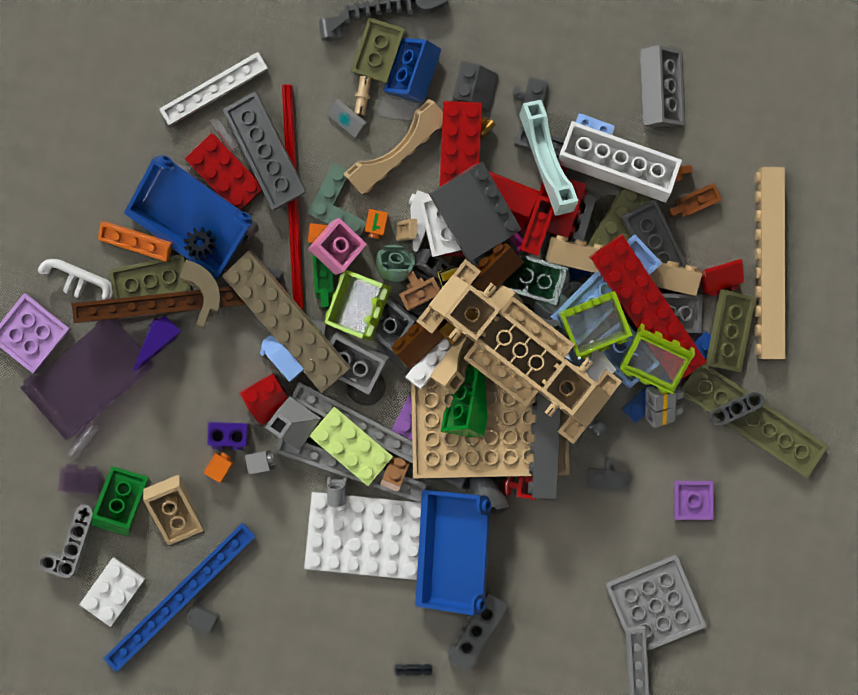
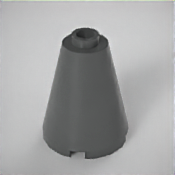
M469 477L471 494L489 497L491 501L490 515H497L510 509L508 500L493 477Z

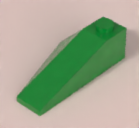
M468 363L466 379L455 394H451L453 397L449 408L446 407L440 432L465 437H480L485 435L487 423L485 375Z

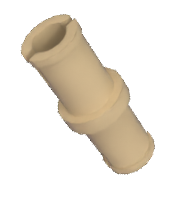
M360 76L358 93L355 94L357 99L354 113L360 114L361 117L366 116L367 102L370 100L369 90L372 78L367 77L365 82L366 76Z

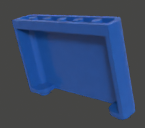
M165 155L152 159L124 211L125 215L157 238L172 242L174 250L188 260L204 267L216 280L224 273L253 224L248 213L236 208L173 163L171 158ZM204 227L205 232L211 230V236L216 237L213 243L217 245V248L212 249L213 255L206 254V260L203 255H201L200 260H196V254L190 257L188 255L190 251H185L184 249L187 244L183 241L184 239H190L187 236V232L194 234L193 228L200 232V228ZM197 241L199 247H202V241Z
M422 490L415 606L473 616L479 615L484 611L486 607L485 590L491 501L488 496Z

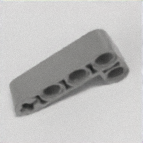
M84 504L76 509L62 554L48 553L43 555L39 560L41 570L63 578L71 577L78 572L93 528L91 522L95 509L93 504ZM87 509V512L90 513V515L85 517L86 514L83 512V510ZM78 526L84 529L83 536L77 534ZM72 545L77 546V554H73L70 549ZM48 557L52 558L54 562L52 567L46 563ZM66 563L72 566L71 573L66 572L64 568Z

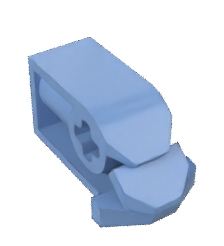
M273 335L263 340L260 354L262 356L266 354L289 382H292L303 373L302 370L304 368L283 344H279Z

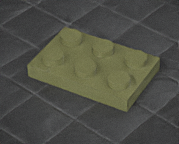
M369 17L351 68V73L366 76V78L370 77L372 80L387 84L405 29Z

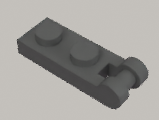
M588 194L584 198L586 207L584 213L579 215L577 224H580L578 231L574 232L572 242H575L576 239L585 241L596 205V199L592 194Z

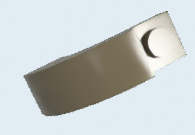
M186 260L180 275V281L198 288L203 294L204 303L196 325L198 328L205 330L206 325L210 326L213 315L210 313L219 314V288L208 270L197 263Z

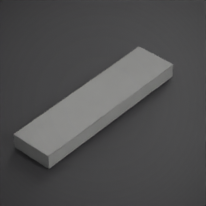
M645 626L625 628L629 695H650Z

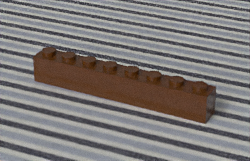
M503 241L495 246L488 256L480 260L476 268L481 272L472 282L471 286L482 292L486 290L490 283L493 284L492 288L494 285L498 288L524 261ZM443 319L432 334L419 323H416L401 338H398L390 348L412 369L445 338L439 330L448 321Z

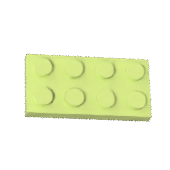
M333 407L310 434V437L367 486L393 457L336 407Z

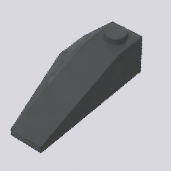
M357 279L351 296L365 316H369L373 307L371 300L374 297L376 298L379 289L372 284ZM388 296L375 332L379 341L393 352L390 347L412 325L417 323L416 321L419 317L413 312L407 311L406 308L398 304L399 302Z

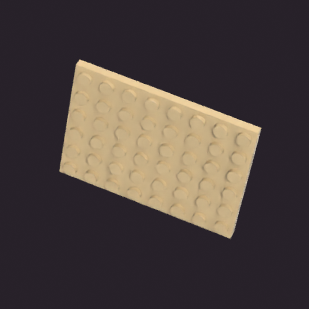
M485 376L487 400L485 435L465 437L440 432L446 407H450L453 400L452 393L438 385L432 378L422 390L411 383L413 478L532 476V474H529V462H533V454H530V442H534V434H531V423H535V415H532V403H536V395L525 407ZM567 382L562 384V392L567 394ZM562 410L560 413V427L568 418V415ZM559 434L557 475H570L569 441Z

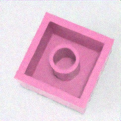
M337 218L329 223L308 250L337 275L346 270L367 244L340 218Z

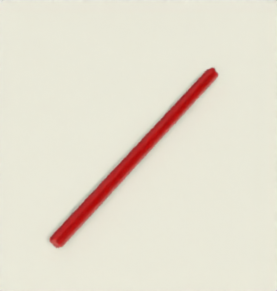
M285 84L282 85L285 149L297 171L292 85ZM297 198L288 203L293 300L304 310L299 204Z

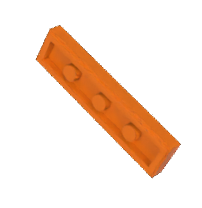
M101 221L98 240L165 262L170 260L172 242L107 221Z

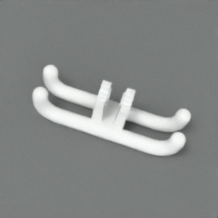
M48 259L42 262L38 268L40 274H49L53 267L69 273L63 290L67 294L71 291L78 277L79 282L74 293L76 298H80L87 281L102 288V300L113 299L114 297L110 281L62 260Z

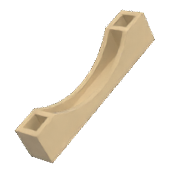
M428 99L414 112L409 131L393 150L377 159L358 161L343 175L361 195L368 193L378 180L381 181L388 175L387 172L392 168L398 167L402 163L403 158L413 154L419 144L428 141L431 137L430 135L435 130L438 131L442 128L443 112L434 101Z
M500 285L490 296L493 303L501 309L511 296L523 303V300L516 292L503 285ZM463 334L445 354L437 367H435L430 377L438 385L455 394L466 379L468 362L463 358L475 342Z

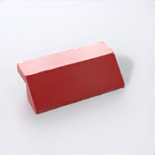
M488 171L521 228L520 232L523 233L539 191Z

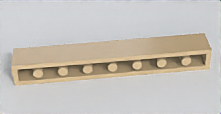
M557 235V238L551 237L545 259L550 263L595 273L597 268L589 256L604 245L594 243L593 247L586 245V241L576 239L575 242L568 241V237ZM668 261L657 267L650 274V277L659 288L696 296L702 273L697 271V267L686 265L684 268L680 267L677 262Z

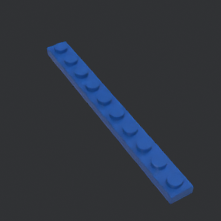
M241 523L103 659L117 672L246 547L256 535L244 523Z

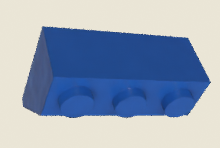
M402 38L388 83L385 84L383 92L409 101L424 103L442 49L428 40Z

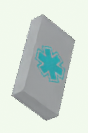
M339 99L333 101L326 113L355 138L366 124L362 118Z

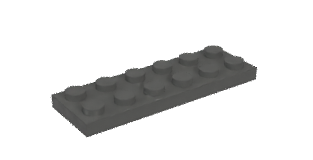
M254 91L224 108L223 111L272 210L275 211L306 194L307 191L259 94Z

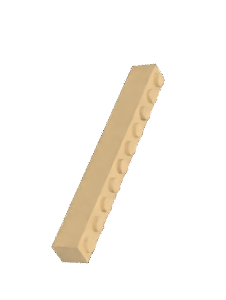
M761 167L755 172L754 176L755 184H757V191H755L754 195L755 203H757V210H755L754 215L755 222H757V229H755L754 234L755 241H757V248L755 249V260H757V267L755 268V279H757L755 297L758 298V306H755V317H758V325H755V336H758V344H755V355H758V359L781 360L785 359V167Z

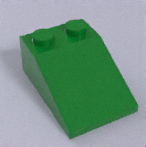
M111 466L91 517L92 526L129 537L143 497V489L146 488L148 477Z

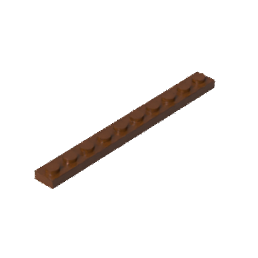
M231 286L219 288L220 308L246 305ZM200 290L72 303L73 322L77 324L197 311L202 309L204 297Z

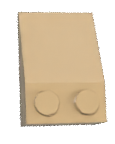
M179 474L143 489V501L168 545L204 531L188 490Z

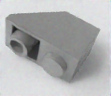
M270 450L245 455L249 474L274 469L273 465L276 464L274 454H270Z

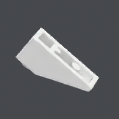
M417 190L416 195L412 193L408 203L411 205V219H417L416 239H413V251L416 254L426 234L419 200L430 197L429 194Z

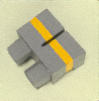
M654 386L647 387L645 419L654 428L675 422V416L683 412L682 405L676 402V400L683 398L684 391L679 386L676 387L674 394L669 392L663 393Z

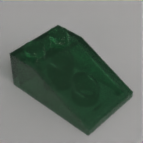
M517 253L524 263L506 279L504 286L516 292L517 295L557 306L569 268Z

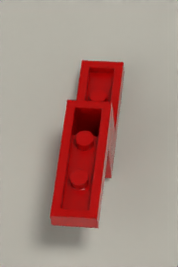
M560 166L564 174H566L567 168ZM543 181L520 247V251L537 257L554 212Z

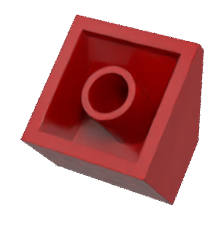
M742 259L700 271L702 273L700 284L703 294L709 293L710 297L720 294V290L728 288V291L740 288L739 284L744 283Z
M274 373L239 392L260 426L269 422L276 411L289 398Z

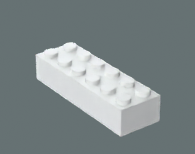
M573 121L558 158L561 166L665 203L671 194L682 161L681 159Z

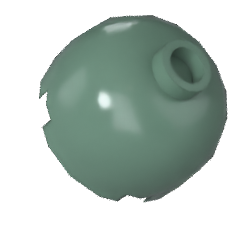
M387 245L383 250H379L377 254L376 268L378 273L389 282H402L408 278L407 275L414 269L415 257L411 251L410 253L405 251L403 246Z

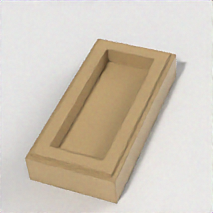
M407 219L397 223V241L404 242L416 239L417 219Z

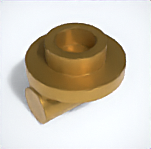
M486 117L481 118L480 138L482 139L496 125Z

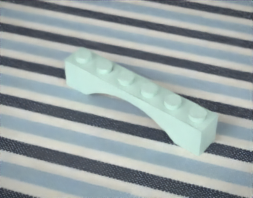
M541 100L523 103L519 116L555 216L574 212L578 199L572 183L565 176L557 160L543 103Z

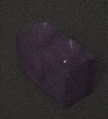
M66 464V467H61L58 491L98 495L101 470H97V466L86 465L85 469L77 468V464Z

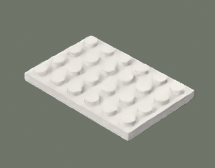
M312 492L304 569L417 580L421 503L346 495L343 506L331 507L327 504V493Z

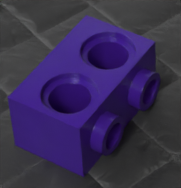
M208 422L207 445L212 446V449L224 450V446H232V450H243V447L248 446L249 423ZM217 430L223 433L221 441H217L214 438ZM236 431L241 432L243 435L240 442H236L233 438V434Z

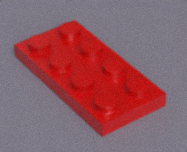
M213 133L184 158L221 197L241 211L263 191L258 180Z

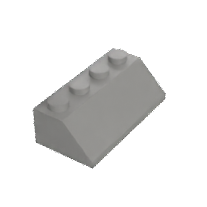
M661 45L641 49L643 124L650 127L685 126L682 51Z

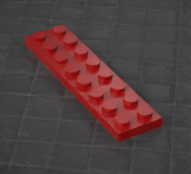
M443 101L439 187L469 167L479 163L482 103ZM462 250L444 255H439L451 257H465Z
M622 234L589 256L611 291L616 292L621 306L637 330L642 323L645 325L644 330L653 334L655 331L660 332L663 339L670 342L677 340L680 342V347L687 350L691 347L695 348V356L690 361L681 380L707 363ZM645 341L671 381H673L684 359Z

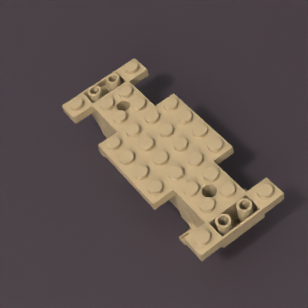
M465 259L416 322L431 334L443 319L451 323L455 327L448 336L452 341L455 342L463 333L475 342L463 359L525 407H527L538 392L552 402L544 411L548 416L552 417L558 408L569 416L557 432L574 444L622 381L605 369L595 382L586 373L593 364L592 361L588 363L590 359L586 358L580 367L564 359L575 344L513 296H511L502 309L494 304L490 296L497 287L494 285L492 288L493 284L490 283L486 290L482 292L471 286L481 271ZM468 310H476L478 317L475 320L468 319L466 316ZM564 382L569 383L572 387L571 392L568 394L563 393L561 390V385Z

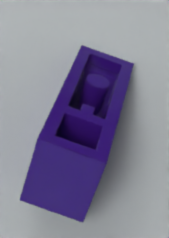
M166 315L160 319L155 318L149 324L150 329L147 332L133 367L135 372L175 341L181 332Z

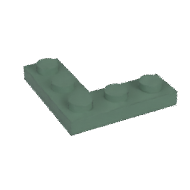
M333 163L307 214L328 225L331 221L340 218L361 237L366 221L334 206L347 181V178L343 175L347 169Z

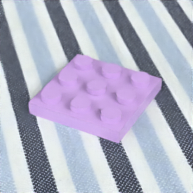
M24 293L0 322V348L35 374L71 328L27 293Z

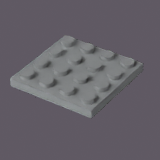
M676 554L605 583L624 632L625 628L645 626L647 651L706 627Z

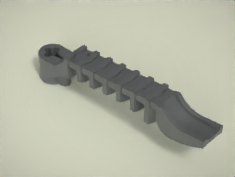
M375 0L371 2L365 1L362 4L355 3L352 6L345 5V9L337 17L319 20L321 40L333 41L343 38V27L351 23V17H355V20H361V12H365L366 18H371V10H375L378 16L382 15L381 8H386V13L389 14L392 13V6L396 5V12L402 13V4L406 3L407 14L410 15L413 14L412 2L415 1L418 11L427 14L448 5V0Z

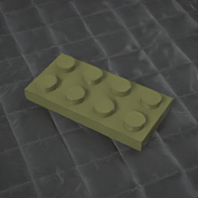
M622 187L587 245L594 247L595 243L605 246L621 234L628 241L631 237L620 216L652 200V198Z
M180 254L171 256L168 262L157 259L108 270L114 299L192 291L191 285L180 281V275L186 261L185 257Z
M720 290L706 359L707 363L705 365L741 372L756 297L728 290Z

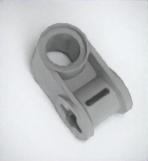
M327 477V504L331 507L343 506L347 495V477L343 479Z

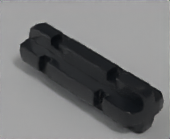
M396 664L395 675H432V665L406 664V666H403V664Z

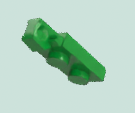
M312 255L316 299L321 298V308H329V298H332L334 293L333 272L315 255Z

